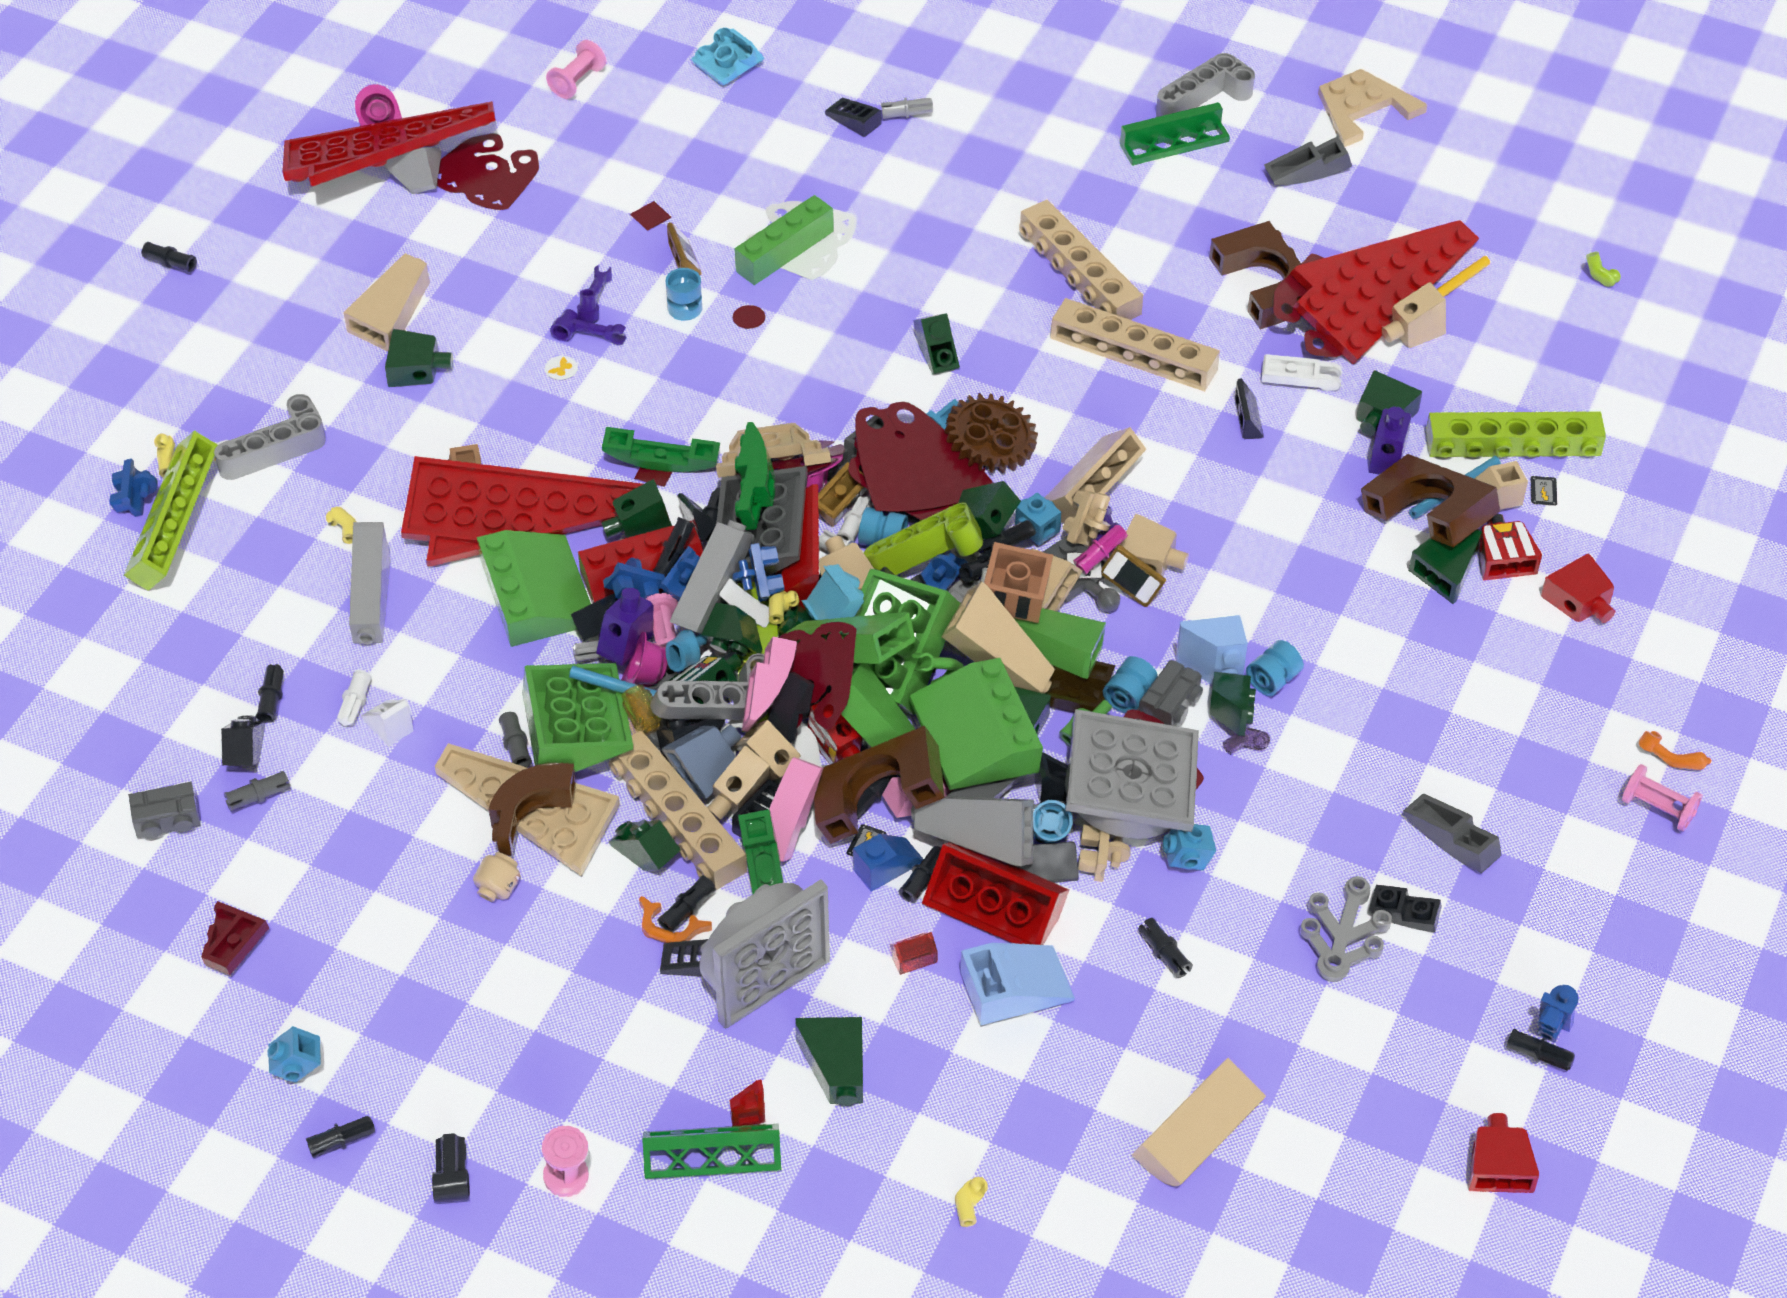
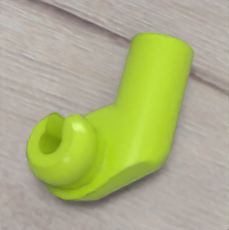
M1598 251L1586 254V260L1593 279L1606 287L1614 286L1615 283L1621 280V274L1617 269L1607 270L1603 267Z

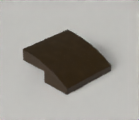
M1096 661L1088 679L1053 666L1055 670L1049 679L1052 684L1045 693L1051 695L1050 707L1075 712V709L1085 708L1092 712L1105 700L1103 689L1114 675L1116 665Z

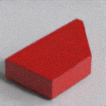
M762 1079L756 1080L729 1100L732 1126L754 1125L766 1122Z

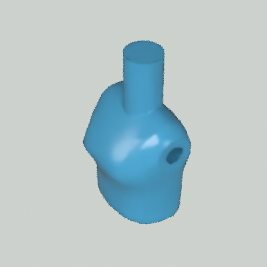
M691 630L679 632L674 639L666 644V659L670 669L674 672H679L688 666L698 663L701 656L700 647L707 643V639L701 634L695 636Z

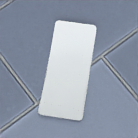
M729 578L719 595L728 604L737 606L754 618L758 625L767 627L769 623V607L752 597Z

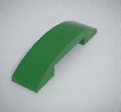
M606 426L602 451L628 464L667 472L699 471L717 465L720 442L692 438L691 445L685 446L634 439L635 430Z
M770 809L738 815L742 842L746 851L752 893L754 894L759 887L765 884L771 886L785 883Z

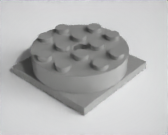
M1075 709L1070 761L1065 777L1067 793L1065 811L1076 812L1097 829L1123 838L1143 840L1162 835L1171 829L1192 832L1195 817L1199 730Z
M822 879L804 890L795 883H778L771 886L767 884L762 885L744 901L732 904L726 912V917L701 946L700 972L716 991L718 1022L724 1029H728L830 962L828 886Z

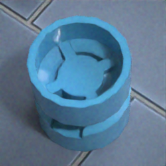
M689 268L672 270L665 278L667 311L671 317L677 320L689 321L695 319L703 310L701 277L698 272Z
M866 507L859 527V544L870 546L907 528L908 515L890 512L885 516L882 511Z
M1277 640L1246 667V675L1251 676V685L1258 692L1266 696H1273L1286 685V682L1292 680L1303 670L1304 662L1300 653L1293 645L1284 640Z
M1129 656L1125 658L1115 675L1111 677L1104 687L1103 696L1111 704L1112 708L1118 712L1125 714L1128 710H1137L1140 700L1158 677L1155 668L1146 660L1136 656Z
M1047 800L1034 808L1033 838L1037 842L1042 844L1056 843L1070 832L1073 825L1072 814L1070 811H1065L1066 805L1057 800Z

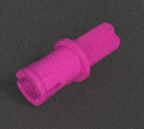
M1115 525L1098 541L1094 539L1092 545L1073 560L1075 566L1083 570L1084 575L1088 574L1104 558L1108 559L1110 557L1109 553L1127 538V532L1122 526Z

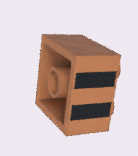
M994 542L984 583L1013 618L1039 623L1054 555Z

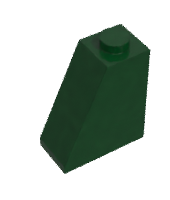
M1479 529L1475 530L1454 547L1429 538L1412 551L1408 571L1450 603H1456L1477 555L1482 532Z
M862 1017L795 1018L796 1042L829 1104H839L841 1106L863 1104Z

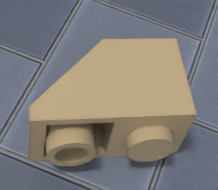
M1517 461L1489 466L1475 478L1497 487L1500 510L1523 505L1528 480Z

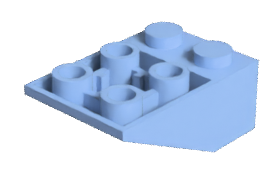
M992 942L961 950L960 973L980 1025L1075 1001L1053 945Z

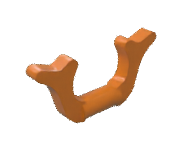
M639 897V905L644 912L642 932L647 938H653L663 943L690 941L699 933L712 931L711 921L698 920L695 915L689 917V925L682 932L673 933L657 927L652 920L662 911L661 903H651L645 897Z

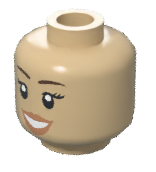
M496 852L495 855L485 856L473 876V882L479 888L477 894L490 902H494L496 898L501 900L509 898L521 877L520 871L517 868L518 863L500 852Z

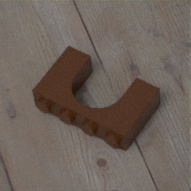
M1270 220L1211 239L1209 259L1221 276L1249 267H1265L1280 274L1284 280L1296 266L1301 264L1296 257L1294 249L1287 245L1281 232L1275 229ZM1283 280L1251 291L1249 294L1247 312L1260 330L1285 322L1278 319L1273 312L1274 292ZM1287 303L1282 304V311L1286 314H1291L1292 307Z
M1406 454L1361 488L1365 512L1386 521L1414 501L1425 498L1446 499L1427 514L1430 538L1451 547L1456 546L1500 512L1497 487L1410 454Z
M925 725L823 767L814 796L815 821L817 827L830 844L859 833L857 819L859 798L872 783L880 778L889 775H900L902 790L915 809L945 798L939 746Z

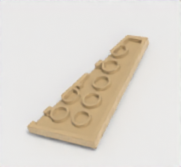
M450 743L447 744L434 766L438 776L487 810L500 786L514 774L527 768ZM576 783L572 808L542 807L535 809L523 817L517 827V831L582 876L620 805V798L617 795Z

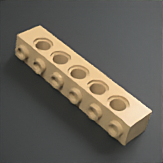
M1048 199L1021 211L1019 224L1021 235L1035 246L1039 254H1043L1051 262L1055 270H1059L1067 278L1069 284L1075 287L1088 303H1091L1097 309L1130 320L1142 315L1144 295Z
M1068 298L1064 299L1052 318V340L1204 392L1218 371L1220 350Z
M640 730L632 735L633 750L615 756L609 761L613 774L617 778L621 777L626 782V787L633 798L638 797L641 800L645 812L651 819L655 818L662 822L681 849L680 854L684 860H690L694 864L699 878L702 875L706 876L713 882L716 890L747 873L746 853L644 732Z

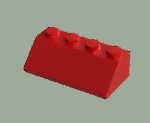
M812 484L806 488L800 560L775 572V575H782L784 591L786 593L791 590L795 591L799 596V604L804 609L805 607L801 600L808 599L819 581L818 484Z
M675 525L578 551L580 575L591 603L614 593V590L604 588L603 580L613 573L618 562L626 564L628 559L632 557L637 558L642 563V569L653 571L664 549L662 544L664 540L668 541ZM693 527L684 549L686 550L690 546L701 557L703 553L701 541L695 527ZM659 589V594L662 593L663 589Z
M948 842L942 845L922 904L1011 943L1044 945L1060 918L1070 889L1009 863Z

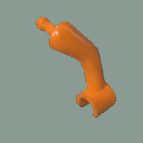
M1645 731L1639 739V745L1642 749L1653 752L1671 767L1702 770L1712 762L1711 758L1701 751L1687 754L1670 752L1660 744L1662 736L1657 731Z

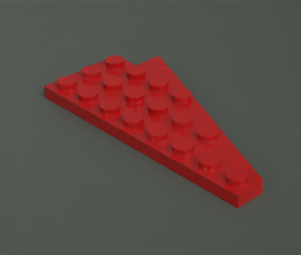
M493 101L284 140L282 168L284 180L301 182L309 177L311 186H316L369 166H383L387 163L388 159L424 146L437 145L441 140L496 121Z
M1457 220L1298 265L1290 272V275L1307 292L1294 304L1293 308L1354 365L1383 336L1382 328L1393 322V306L1427 283L1431 282L1434 285L1480 238L1461 220Z
M414 456L401 538L429 541L426 564L427 566H435L479 555L477 537L504 530L563 535L602 525L601 522L617 516L612 503L614 499L644 483Z

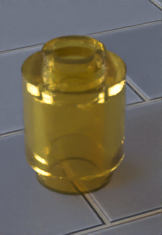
M636 685L621 695L623 699L622 706L635 731L642 730L644 733H649L660 726L659 721L662 718L656 716L651 710L650 704L653 696L650 690L645 689L643 685Z

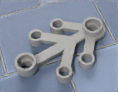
M1361 876L1352 877L1345 884L1344 898L1347 902L1340 924L1329 910V899L1324 893L1316 892L1310 896L1309 910L1318 916L1333 938L1332 950L1320 935L1321 924L1317 919L1306 918L1301 923L1300 934L1310 942L1319 955L1317 969L1322 978L1329 982H1338L1345 978L1350 971L1351 965L1368 958L1380 957L1383 953L1384 941L1378 936L1369 935L1377 932H1386L1391 927L1392 916L1385 910L1376 911L1373 914L1372 920L1353 927L1359 905H1363L1368 901L1371 891L1370 884ZM1318 901L1323 903L1324 905L1318 906L1314 904V902ZM1383 919L1386 923H1379L1377 920ZM1306 927H1313L1315 931H1309ZM1367 937L1363 947L1345 953L1348 944ZM1369 945H1376L1379 948L1372 949L1369 947Z

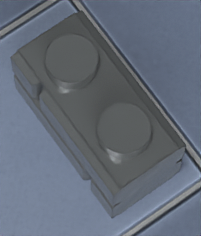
M1172 659L1169 660L1140 700L1139 711L1161 720L1166 725L1175 726L1176 723L1181 725L1187 717L1189 705L1191 703L1196 704L1203 693V687L1200 686L1202 675L1200 672L1189 667L1185 668L1181 663Z
M192 781L128 794L131 818L137 839H154L163 833L173 831L188 832L193 827L201 826L198 803Z

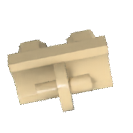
M1086 490L1076 491L1073 503L1078 507L1075 517L1069 516L1062 528L1068 534L1066 540L1074 544L1080 543L1091 546V538L1096 539L1099 530L1108 531L1110 524L1103 520L1111 497L1106 494Z
M1083 824L1080 845L1097 847V851L1080 849L1078 870L1095 873L1094 881L1104 882L1107 860L1111 861L1112 867L1118 868L1121 862L1129 860L1131 848L1123 843L1121 837L1116 836L1113 838V842H1109L1110 834L1092 825Z

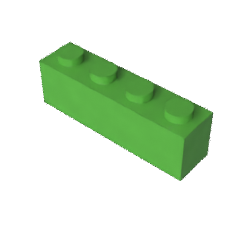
M814 194L734 248L736 272L754 286L834 232L833 207Z

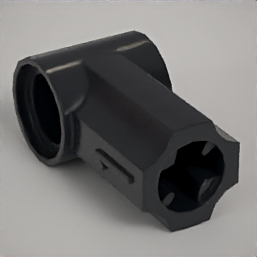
M455 1133L443 1134L442 1137L435 1139L436 1172H432L434 1203L470 1200L468 1169H466L465 1137L458 1136Z

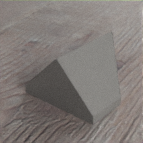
M430 147L416 149L388 159L387 163L383 166L411 194L435 189L437 186L442 151L440 148Z

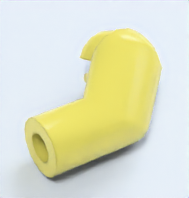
M160 433L155 437L154 445L157 447L159 475L164 478L174 454L175 442L170 435L167 436L164 433Z
M332 507L331 511L326 513V521L328 523L331 522L332 526L341 525L342 541L352 544L353 522H357L356 519L342 507Z
M791 590L788 593L783 591L770 597V623L781 624L784 621V612L799 604V596L795 591Z
M976 1176L968 1180L955 1195L957 1213L962 1227H970L977 1223L974 1207L988 1190V1183L983 1177Z

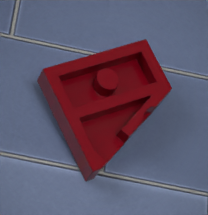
M217 901L214 906L216 913L214 924L209 925L208 941L204 945L201 958L206 966L231 975L267 932L269 926L265 919Z

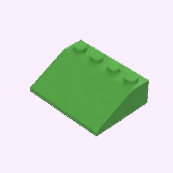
M504 530L477 537L480 561L510 647L578 630L571 614L590 605L591 602L566 535Z
M870 568L861 589L864 594V602L854 617L909 612L916 641L882 663L868 665L903 712L915 715L909 701V695L927 686L934 668L930 671H915L914 668H918L921 665V658H912V654L930 653L933 657L940 656L946 642L941 636L959 607L960 602L946 590ZM853 663V668L859 663Z
M1001 658L970 663L909 695V701L921 727L926 726L939 746L941 770L949 790L1039 773L1043 746Z
M616 663L524 666L522 696L535 765L571 763L574 764L575 772L633 750V740L623 693L569 677L572 666H576L619 679Z

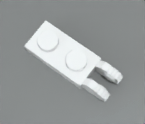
M1266 354L1263 359L1261 382L1320 387L1323 391H1335L1341 387L1339 376L1342 374V367L1338 363L1325 362L1320 359Z

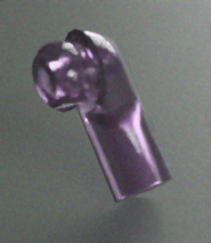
M1246 728L1245 736L1234 734L1224 740L1222 744L1224 750L1231 755L1241 748L1258 751L1264 750L1270 744L1271 738L1266 731Z

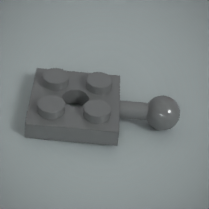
M1065 536L1043 552L1067 561V553H1083L1088 548L1083 544H1074L1067 541V536ZM1104 560L1101 561V568L1106 563ZM1078 578L1064 602L1067 603L1084 590H1087L1097 598V604L1100 609L1112 612L1119 607L1121 598L1115 589H1104L1096 583L1102 578Z

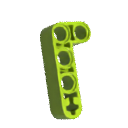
M958 503L873 543L866 548L864 555L873 568L880 571L883 567H887L895 575H898L955 547L960 556L971 555L982 547L983 539L981 529L966 503Z

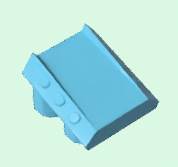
M723 27L714 33V42L710 45L701 46L690 60L717 83L725 85L765 58L750 40L734 28Z
M839 564L823 566L825 572L808 599L801 600L806 612L812 620L854 617L864 602L863 591L858 589L860 584L859 578L843 571Z

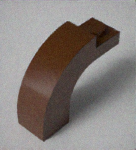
M545 763L535 765L514 774L500 786L493 796L488 809L491 828H493L492 841L497 842L498 852L512 856L517 827L523 817L531 811L542 807L572 808L576 788L574 764Z

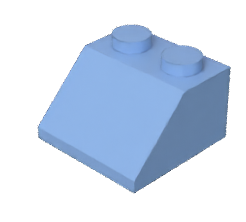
M1240 615L1181 621L1179 625L1176 662L1183 664L1185 668L1189 667L1200 672L1202 675L1201 679L1212 685L1214 672L1243 675L1248 642Z

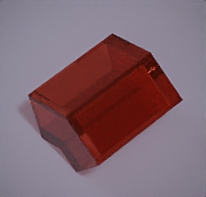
M924 932L889 944L892 951V960L899 975L938 963V950L932 932Z

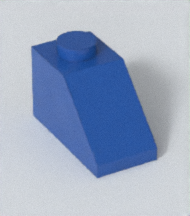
M878 834L853 848V871L870 892L912 870L914 865L920 864L923 861V857L905 837Z

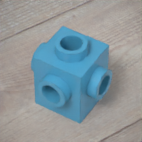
M1037 492L1028 499L1021 500L1015 511V525L1025 520H1030L1036 529V534L1030 537V539L1040 546L1060 532L1061 511L1056 508L1052 501L1046 500Z
M1194 824L1192 832L1171 829L1164 836L1162 844L1169 866L1185 869L1204 870L1217 851L1211 827L1208 825Z
M294 1026L289 1028L268 1044L269 1073L279 1076L286 1081L296 1083L321 1065L320 1036Z

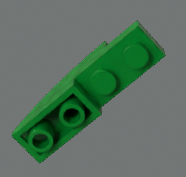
M747 422L745 433L740 437V453L735 458L736 473L740 474L742 478L740 484L741 495L740 499L735 503V513L737 518L741 519L742 524L746 526L745 530H754L757 528L761 507L773 506L775 474L771 458L758 428L753 422Z

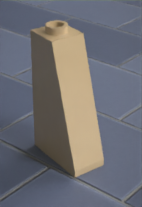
M404 253L343 312L347 332L388 352L393 329H406L430 284L427 263L420 258Z
M981 581L969 589L941 637L974 662L1001 658L1014 687L1045 694L1052 684L1049 679L1055 670L985 583Z

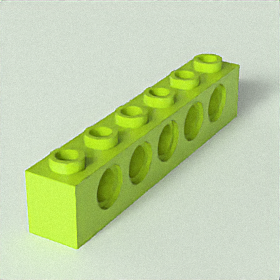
M1601 411L1429 412L1425 431L1429 457L1443 458L1602 456L1606 440Z
M195 430L182 440L175 449L123 575L148 591L166 577L215 456V448L218 446Z

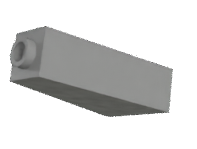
M729 520L727 525L717 522L672 614L671 623L702 634L715 604H728L719 594L728 579L731 578L733 580L732 574L740 571L738 561L745 560L754 536L744 532L745 525Z
M353 522L349 616L353 644L383 643L391 564L384 522Z
M945 796L943 799L915 809L912 805L911 817L914 821L915 830L1014 866L1033 864L1034 799Z

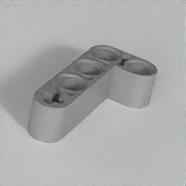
M1230 53L1217 54L1158 91L1156 117L1199 107L1221 92H1225L1235 100L1247 101L1253 96L1255 71Z
M295 394L289 397L286 402L289 419L219 444L214 451L219 475L226 480L238 479L322 448L326 443L323 422L311 398L305 394Z
M757 653L748 658L739 672V682H663L651 700L652 712L659 718L743 720L749 674L751 668L753 669L757 662L763 663L764 654ZM693 696L701 698L704 704L695 702ZM723 697L730 698L734 704H728ZM772 703V704L770 705V707L767 709V711H766L765 714L762 716V718L766 716V714L768 713V711H769L770 708L772 707L773 703Z

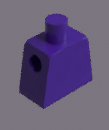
M1400 407L1383 409L1375 436L1369 473L1381 474L1404 455L1412 415L1404 412ZM1386 444L1394 446L1393 453L1387 454L1384 452Z
M623 589L621 597L606 610L596 654L621 666L633 656L637 641L643 631L646 632L647 641L653 637L654 605L651 601L640 597V592L637 589Z

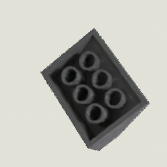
M806 466L774 470L775 496L773 506L761 507L757 528L744 531L754 535L751 544L759 543L760 547L777 548L779 563L764 567L766 577L800 560L808 474ZM740 475L721 477L716 524L719 522L727 525L729 520L742 524L741 519L737 518L735 513V503L740 499L741 495L740 484L742 478ZM747 552L745 560L748 562L749 569H752L749 552Z

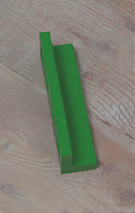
M1219 102L1122 125L1120 147L1130 164L1134 166L1227 143L1230 140V135L1222 124L1223 108ZM1213 130H1217V132L1219 133V135L1210 136L1205 134L1206 132ZM1190 137L1194 138L1195 141L1186 142L1181 140V138ZM1166 143L1171 146L1167 148L1158 147L1157 144ZM1142 149L1146 153L1135 155L1132 150Z
M779 1123L643 1132L645 1179L782 1170ZM759 1144H773L774 1162L760 1163L750 1154ZM741 1145H751L747 1151L741 1147ZM725 1146H734L743 1154L732 1165H725L716 1155ZM709 1147H717L713 1153L707 1149ZM699 1148L708 1156L700 1167H691L682 1159L689 1149ZM683 1149L678 1155L673 1151ZM665 1150L674 1158L666 1169L651 1170L650 1151ZM746 1158L752 1162L748 1164H742ZM713 1160L717 1165L708 1166V1164ZM677 1163H679V1164H681L684 1168H673V1167H674Z

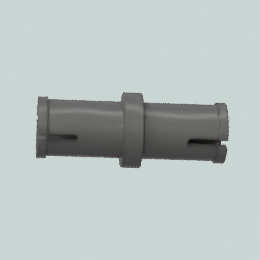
M511 711L505 712L498 719L504 735L502 739L504 748L509 751L512 763L529 767L532 759L526 746L528 742L527 735L521 730L517 714Z
M282 770L260 780L254 778L249 780V784L224 792V798H227L225 802L228 809L232 812L253 802L259 804L264 802L266 797L289 790L290 784L286 783L289 782L288 777Z

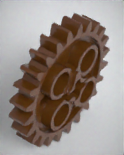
M978 393L976 400L971 395H968L966 402L960 399L957 406H952L945 423L947 425L944 433L948 434L946 442L953 443L951 451H960L959 459L967 457L969 459L968 466L978 463L980 471L984 466H988L990 473L994 472L995 467H998L1002 473H1005L1007 466L1015 471L1017 464L1023 467L1026 459H1031L1037 445L1038 432L1034 431L1036 423H1029L1031 419L1030 414L1022 415L1023 406L1013 407L1014 400L1007 404L1004 402V396L1002 395L998 400H995L992 393L989 394L988 399H985L981 393Z

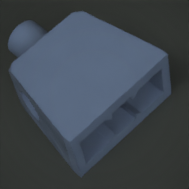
M728 725L721 732L715 726H702L662 748V751L699 798H708L713 793L714 783L736 757L731 747L741 740V735L732 725Z

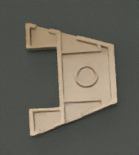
M1363 69L1356 70L1320 85L1318 89V95L1323 107L1333 121V129L1335 133L1339 134L1340 140L1345 147L1363 140L1364 131L1353 122L1354 120L1390 105L1407 121L1427 112L1428 105L1424 101Z
M795 422L757 427L770 458L789 460L795 455L802 454L805 466L831 462L829 449H822L821 443L818 440H810L809 433ZM745 429L736 432L729 444V452H724L722 463H717L718 478L740 475L735 470V458L739 456L741 449L740 437L745 433Z

